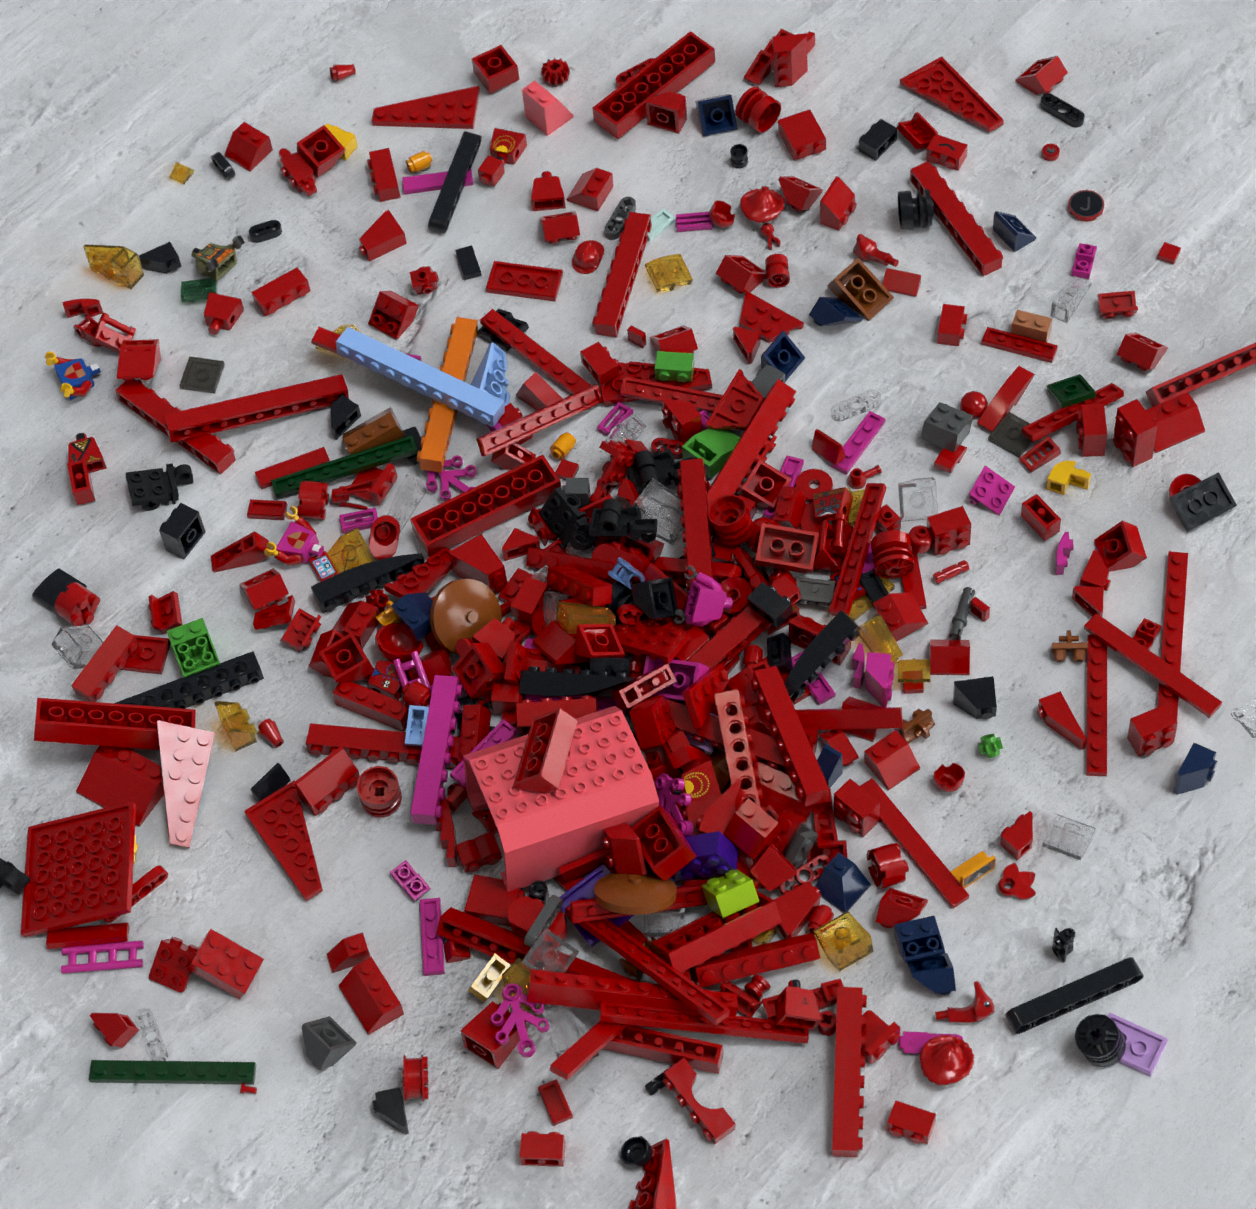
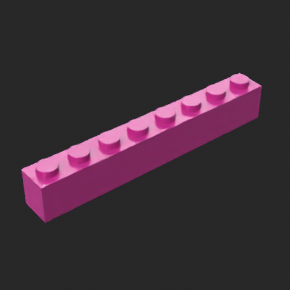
M435 675L411 808L413 823L437 825V820L442 815L440 803L445 798V788H443V785L448 780L446 767L451 762L449 749L450 747L453 748L454 745L452 732L457 727L455 714L459 713L460 702L458 701V696H462L463 686L459 683V679L456 676Z

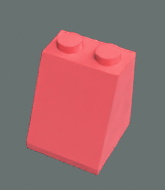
M536 81L522 89L525 117L547 136L574 118L573 114L557 98Z

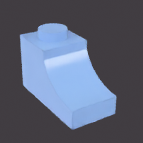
M409 705L405 745L423 746L429 707Z

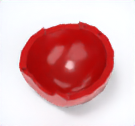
M401 623L384 625L377 631L375 636L378 651L385 659L391 662L396 659H400L401 663L412 660L410 655L412 652L417 651L420 654L424 647L421 641L418 644L417 640Z

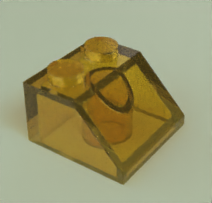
M214 702L220 721L235 752L257 742L255 734L258 733L254 724H249L248 722L250 716L246 708L242 709L237 702Z
M848 911L814 930V934L827 959L838 971L845 969L873 952L871 935Z

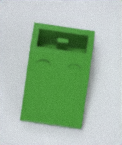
M706 429L695 434L682 446L683 460L689 457L693 459L703 458L706 476L711 479L721 470L740 437L728 429Z
M203 618L167 631L184 678L220 665Z

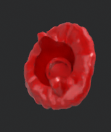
M768 186L750 190L740 199L741 211L747 219L756 223H766L775 220L783 211L785 205L783 196L773 189L770 190Z
M941 1035L928 1040V1042L924 1043L920 1053V1066L924 1077H927L930 1082L937 1085L957 1083L967 1077L972 1070L974 1064L972 1049L968 1043L957 1036Z

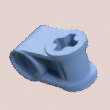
M620 557L617 558L618 562L612 571L609 570L608 572L613 579L624 584L629 589H631V578L633 576L639 577L641 582H645L646 579L643 573Z

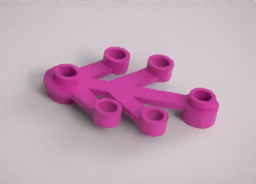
M456 455L451 460H445L443 468H460L463 465L462 457ZM468 465L465 469L446 471L443 469L442 473L424 470L428 474L426 487L429 492H435L438 489L435 474L441 477L442 490L440 491V499L443 502L451 499L449 483L463 493L474 488L468 487L456 478L475 477L477 472L473 465Z
M662 773L655 781L656 789L659 792V805L664 808V801L666 799L665 810L669 814H673L685 837L691 836L693 824L691 821L683 819L676 804L689 806L691 795L687 793L673 795L671 793L672 789L677 791L684 789V780L679 778L672 779L668 774Z
M508 984L502 991L503 1002L498 1010L491 1015L493 1025L497 1027L503 1025V1016L510 1006L513 1012L501 1031L496 1033L495 1037L498 1044H507L509 1041L508 1035L516 1024L520 1037L518 1051L522 1057L528 1058L534 1055L536 1048L533 1041L528 1038L524 1021L536 1026L541 1033L547 1032L550 1025L547 1019L538 1018L522 1010L520 1007V1003L531 1007L535 1014H541L545 1010L544 1004L527 1002V996L523 994L522 988L519 985ZM511 993H516L515 996L510 997ZM536 1005H541L540 1009H534ZM496 1017H501L499 1021H494ZM546 1023V1026H545V1027H543V1028H540V1027H539L540 1024ZM500 1036H506L505 1039L499 1040ZM526 1048H531L530 1051L524 1052Z

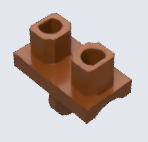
M1067 630L1066 636H1059V642L1066 643H1052L1051 652H1053L1055 662H1065L1066 652H1073L1074 662H1083L1085 652L1088 649V642L1071 643L1072 641H1079V636H1071V630Z
M917 709L912 714V720L908 722L903 719V728H899V731L908 744L920 736L925 739L930 737L929 730L935 726L931 710L926 709L922 711Z

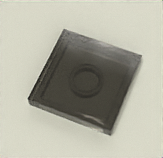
M189 356L179 385L180 389L215 394L225 366L224 361Z
M1009 412L989 435L988 441L1020 458L1033 442L1022 434V428L1030 423Z

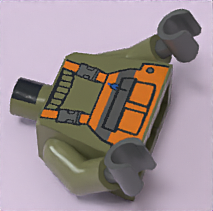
M242 236L234 237L232 243L227 246L210 243L202 250L194 248L192 257L196 259V268L201 276L207 275L213 280L218 281L237 264L236 250L240 249L242 244L245 243Z

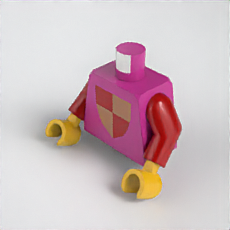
M290 506L289 509L294 515L286 511L285 517L289 520L294 519L295 522L291 521L277 546L273 542L267 543L264 554L266 556L274 555V558L288 566L300 563L306 564L312 555L322 556L324 547L319 545L316 532L302 516L297 515L296 507Z

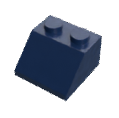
M731 94L695 101L703 136L738 129Z
M425 592L406 594L391 605L395 617L417 641L432 631L430 609L433 600Z
M1193 743L1177 773L1174 794L1178 795L1203 788L1207 781H1212L1215 774L1214 769L1218 762L1215 760V751Z

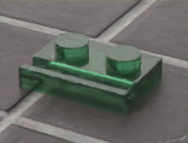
M212 278L181 282L182 302L207 300L210 292L217 294L218 282Z

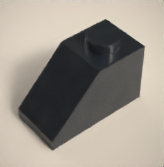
M171 242L138 256L141 267L145 270L167 274L182 267L179 256Z
M344 395L335 400L330 406L331 428L334 438L337 440L361 417L359 405Z
M400 1087L375 1092L376 1100H373L374 1112H379L382 1121L403 1134H409Z

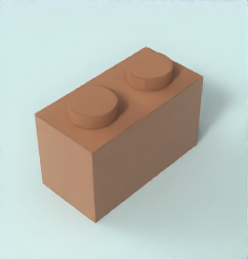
M1017 310L1012 322L1011 333L1048 342L1052 329V318Z

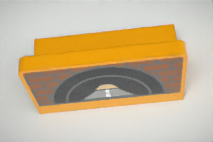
M981 851L950 872L965 889L994 870L996 858L994 856L988 857L984 851Z

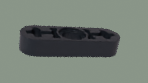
M1044 94L1041 97L1040 106L1044 111L1075 128L1081 127L1084 124L1085 115L1079 109L1053 94ZM1064 108L1067 111L1065 113H1061L1058 111V109Z

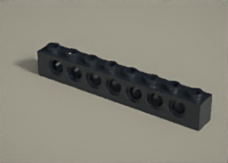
M252 651L188 677H182L118 701L115 704L186 709L196 704H202L206 700L220 697L230 691L239 690L246 685L255 684L259 680L264 679L255 653Z

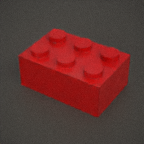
M1135 399L1117 408L1113 438L1114 446L1121 450L1125 461L1129 462L1132 467L1153 458L1157 431L1156 423L1138 399Z
M762 523L755 565L812 575L819 533Z
M661 805L631 827L640 838L642 853L651 869L664 881L668 880L697 857L672 815Z
M210 929L194 954L187 970L241 999L264 959Z

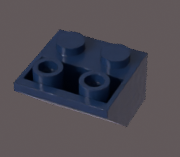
M935 916L894 924V937L899 954L905 963L946 953Z

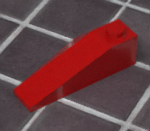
M664 1139L651 1146L652 1158L643 1167L645 1171L644 1177L641 1182L637 1183L636 1189L638 1193L635 1200L630 1201L628 1209H676L670 1143L668 1139Z

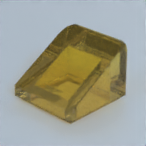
M175 162L169 178L185 184L195 170Z
M776 928L758 934L751 941L757 945L770 943L776 935Z

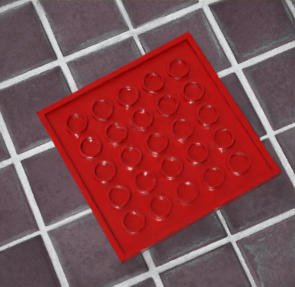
M131 801L28 827L25 874L31 880L24 887L22 936L29 937L131 913L136 804Z

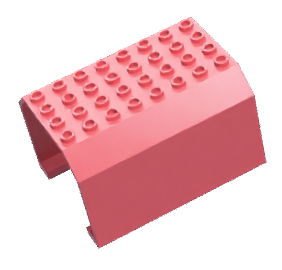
M613 706L576 718V732L571 742V749L567 756L561 784L558 789L545 794L518 789L513 786L528 734L463 756L466 793L473 812L489 808L498 830L504 851L505 871L501 872V878L507 892L530 886L535 881H545L561 875L559 867L605 848L602 840L605 837L604 829L625 822L630 827H633L659 806L652 774L626 718L619 708Z

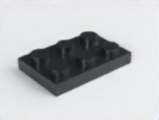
M1219 472L1169 498L1187 532L1237 506Z

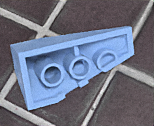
M491 342L470 384L504 400L505 406L510 401V393H507L506 388L509 382L505 377V371L507 370L506 352Z

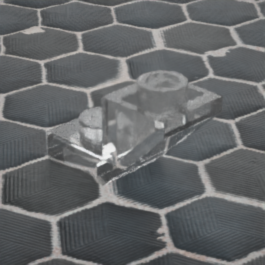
M632 414L615 426L604 441L609 442L613 440L625 443L626 439L637 440L647 425Z

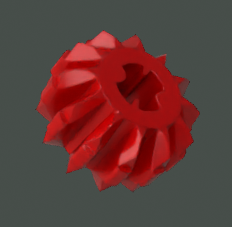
M555 57L553 60L548 59L547 63H543L541 68V76L544 83H548L549 86L555 84L557 87L559 83L563 85L564 81H568L570 76V68L567 62L561 58L559 60H556Z

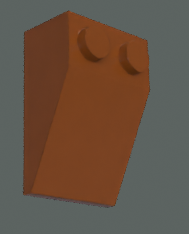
M859 258L853 261L827 285L842 302L868 321L894 298Z

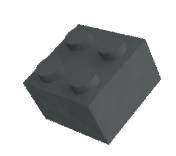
M939 402L924 421L921 439L955 452L970 433L973 415Z

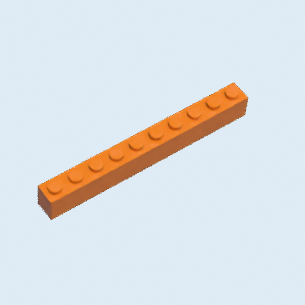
M456 317L455 324L451 325L450 334L452 336L451 338L448 337V351L444 352L443 362L445 363L440 366V371L465 382L477 337L478 320ZM432 399V404L434 405L433 408H429L428 418L430 420L425 424L424 432L426 435L422 436V451H418L417 462H420V470L442 473L458 410L451 409L449 406Z

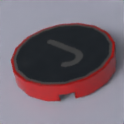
M1078 191L1070 197L1068 203L1069 213L1073 214L1077 220L1093 221L1103 214V198L1094 191Z

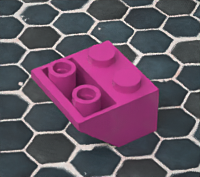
M868 652L865 668V689L882 707H887V701L892 699L895 662H891V654Z

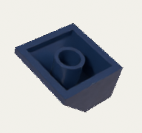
M819 297L809 314L814 319L813 322L819 326H832L863 320V317L839 298Z
M838 852L825 867L816 886L823 899L846 914L868 890L871 884L854 862Z
M947 953L907 962L912 977L935 994L947 995L951 991H956L954 968Z

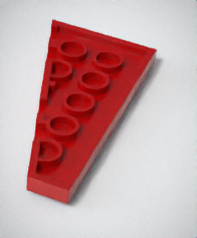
M942 56L900 79L902 86L988 132L1004 125V119Z
M594 622V623H580V624H611V623H610V622H602V623ZM624 623L612 624L623 651L639 656L647 654L649 659L652 660L660 658L663 659L665 664H670L690 639V631H683L682 629L650 628L644 625L629 626Z

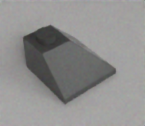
M330 1016L302 1025L306 1056L319 1069L333 1066L357 1043Z

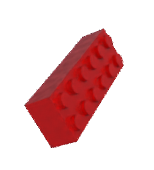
M756 890L760 902L724 918L713 911L652 941L654 954L681 974H684L688 969L702 965L706 960L718 957L724 951L736 948L740 943L754 939L758 934L770 931L776 925L782 923L776 902Z

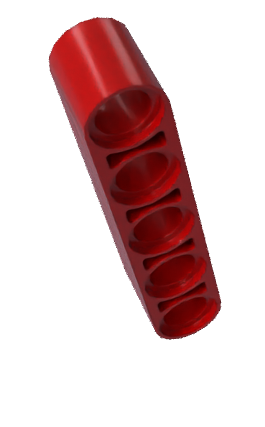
M657 557L653 565L669 578L672 577L676 584L686 585L685 580L688 579L684 576V564L688 563L687 559ZM713 562L714 580L719 584L728 578L741 577L742 575L741 568L735 564Z

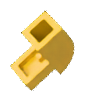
M1075 461L1059 462L1052 468L1048 476L1046 489L1065 495L1069 484L1088 490L1091 473L1083 469H1077Z

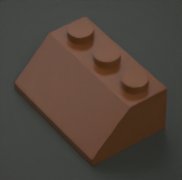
M390 407L344 433L343 441L351 455L404 437L405 434L393 409Z

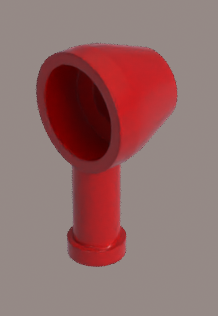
M876 465L865 472L859 468L853 469L848 476V485L853 489L863 488L866 485V479L882 473L880 466Z

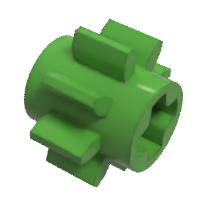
M995 734L982 736L980 738L981 742L978 743L980 754H985L986 758L998 756L1000 754L999 749H1003L1000 737L996 738Z

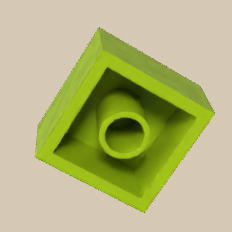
M730 870L724 876L712 878L702 885L708 907L722 918L760 902L753 880L739 870Z

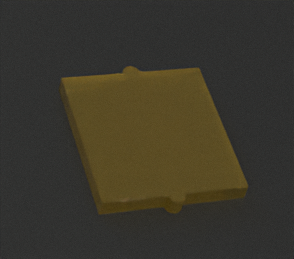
M930 659L898 660V683L931 682Z

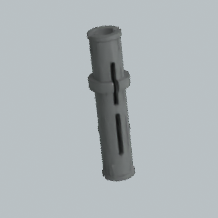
M970 587L963 589L956 615L952 618V628L949 633V638H952V640H960L963 629L967 626V616L971 600L975 595V590H972Z

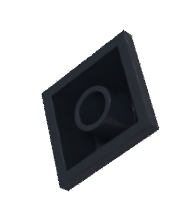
M672 577L630 585L634 604L652 620L678 616L674 614L675 610L678 609Z
M994 677L954 681L953 705L976 719L995 717L997 704Z

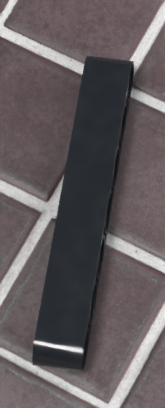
M464 131L430 216L429 229L443 233L447 232L465 186L467 172L472 168L482 139L481 135Z
M1129 957L1007 1011L1005 1016L1014 1033L1020 1034L1139 982L1144 975L1134 958Z

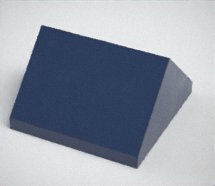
M998 211L994 213L993 231L1014 252L1036 240L1037 237L1015 215Z
M782 331L761 355V369L766 364H769L785 373L786 381L802 363L805 356L785 331Z

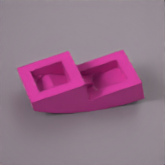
M858 643L852 658V669L856 670L853 677V687L859 689L862 687L865 673V654L861 643Z

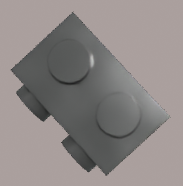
M797 577L796 586L800 589L801 599L797 601V604L809 605V602H814L819 607H828V604H831L835 591V581Z
M801 824L785 854V857L795 868L802 866L818 837V834L806 824Z

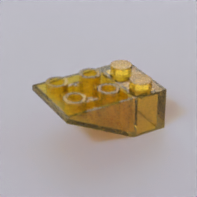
M88 244L83 246L90 269L96 273L103 274L109 280L116 281L121 287H127L131 290L143 278L144 273L138 255L124 246Z

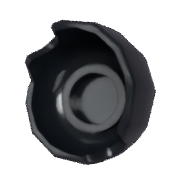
M632 1137L623 1144L620 1158L628 1167L642 1168L652 1158V1147L644 1137Z

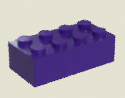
M720 831L685 837L697 857L670 877L673 882L691 880L692 878L710 877V875L715 874L724 875L730 870H737L738 848ZM646 860V864H645V865H646L651 871H653V870L651 869L650 865L648 864L647 860Z

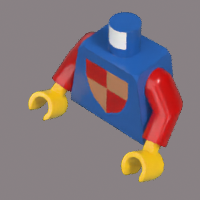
M50 351L44 357L47 359L46 364L48 366H52L53 363L55 364L54 368L62 384L60 392H64V397H68L70 401L78 396H85L95 385L92 376L101 373L97 363L86 366L82 358L65 359L56 357L55 353Z

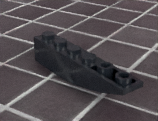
M422 553L408 554L359 565L311 586L313 596L322 613L332 611L336 607L349 603L357 597L370 593V590L384 587V585L396 580L402 574H408L414 566L425 563Z
M841 610L812 640L792 668L784 683L791 701L801 697L806 691L804 688L809 683L813 684L819 678L818 674L823 669L826 670L833 663L832 659L836 655H841L846 650L845 646L850 640L854 641L860 635L859 631L862 628L846 612Z
M528 666V670H521L520 694L572 696L598 693L633 682L635 677H628L625 672H615V676L610 675L609 671H598V674H592V670H580V673H575V669H563V672H557V668L546 667L545 671H540V667Z

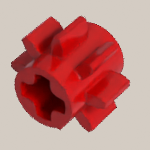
M383 589L370 590L371 595L365 596L366 603L378 607L379 612H384L389 596L383 593Z

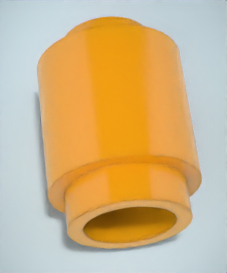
M423 150L410 156L405 162L410 173H417L430 167L433 161L429 152L426 153Z
M567 432L561 434L550 446L551 455L556 459H565L575 447V437Z

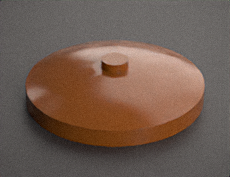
M458 579L443 586L436 594L430 609V625L435 639L445 650L455 655H459L455 649L456 642L459 639L472 638L494 618L500 622L502 620L500 604L493 591L484 583L474 579Z
M646 871V875L619 874L614 872L605 875L595 883L594 899L601 907L612 912L644 915L656 913L670 907L676 900L677 888L670 878L664 881L652 871Z

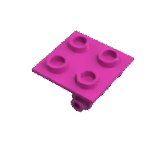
M984 466L969 492V501L974 505L980 502L997 515H1000L1015 486L987 466Z

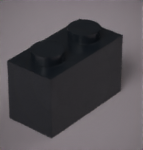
M880 119L870 127L866 134L860 137L859 152L876 161L897 140V128Z
M762 582L747 597L749 607L777 629L793 613L790 599L779 595L772 585L767 586Z

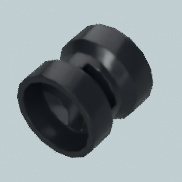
M743 144L732 146L730 150L731 165L738 169L746 167L748 164L747 147Z

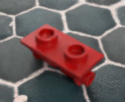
M532 506L528 522L535 530L537 537L546 546L548 540L555 541L558 537L539 515L541 509L536 510Z
M730 981L727 983L723 982L720 985V992L737 994V1011L747 1017H752L762 1004L760 1000Z

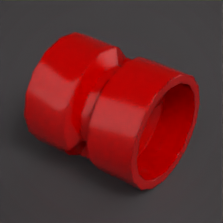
M783 254L768 256L765 260L768 285L774 288L786 286L790 282L788 258Z

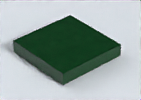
M1081 374L1046 385L1047 391L1061 408L1096 397V391Z

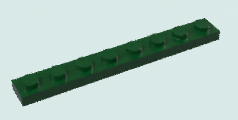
M413 435L271 481L276 498L299 492L302 481L327 483L418 454Z
M91 1060L89 1081L90 1083L236 1085L245 1083V1085H254L256 1063Z

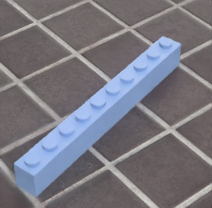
M347 327L336 341L337 353L342 357H347L359 365L370 368L373 372H378L388 379H393L403 386L412 388L418 393L424 394L436 402H441L451 409H456L468 417L475 418L485 425L494 427L505 413L504 400L352 328Z

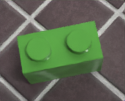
M657 351L655 379L661 381L692 382L695 365L694 354Z

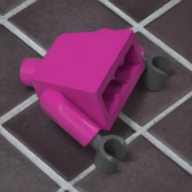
M689 565L687 569L691 570L693 574L684 573V576L687 579L695 578L696 581L692 580L685 612L682 609L675 610L674 614L680 615L681 618L674 617V621L677 624L686 621L687 624L702 627L713 620L720 619L723 609L732 608L733 600L731 597H726L727 595L722 590L721 585L712 577L701 572L699 574L696 573V569Z

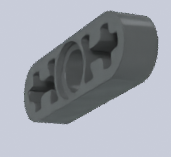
M624 197L621 199L605 225L606 238L615 240L620 237V233L624 230L625 219H628L630 212L636 211V201L634 198ZM624 216L625 219L618 221L616 217Z
M552 895L548 899L526 934L524 945L532 949L539 945L562 908V898Z

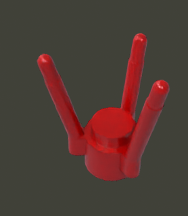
M372 480L332 489L333 503H339L340 507L346 506L367 510V506L346 501H349L350 494L369 491L368 488L349 489L370 484Z

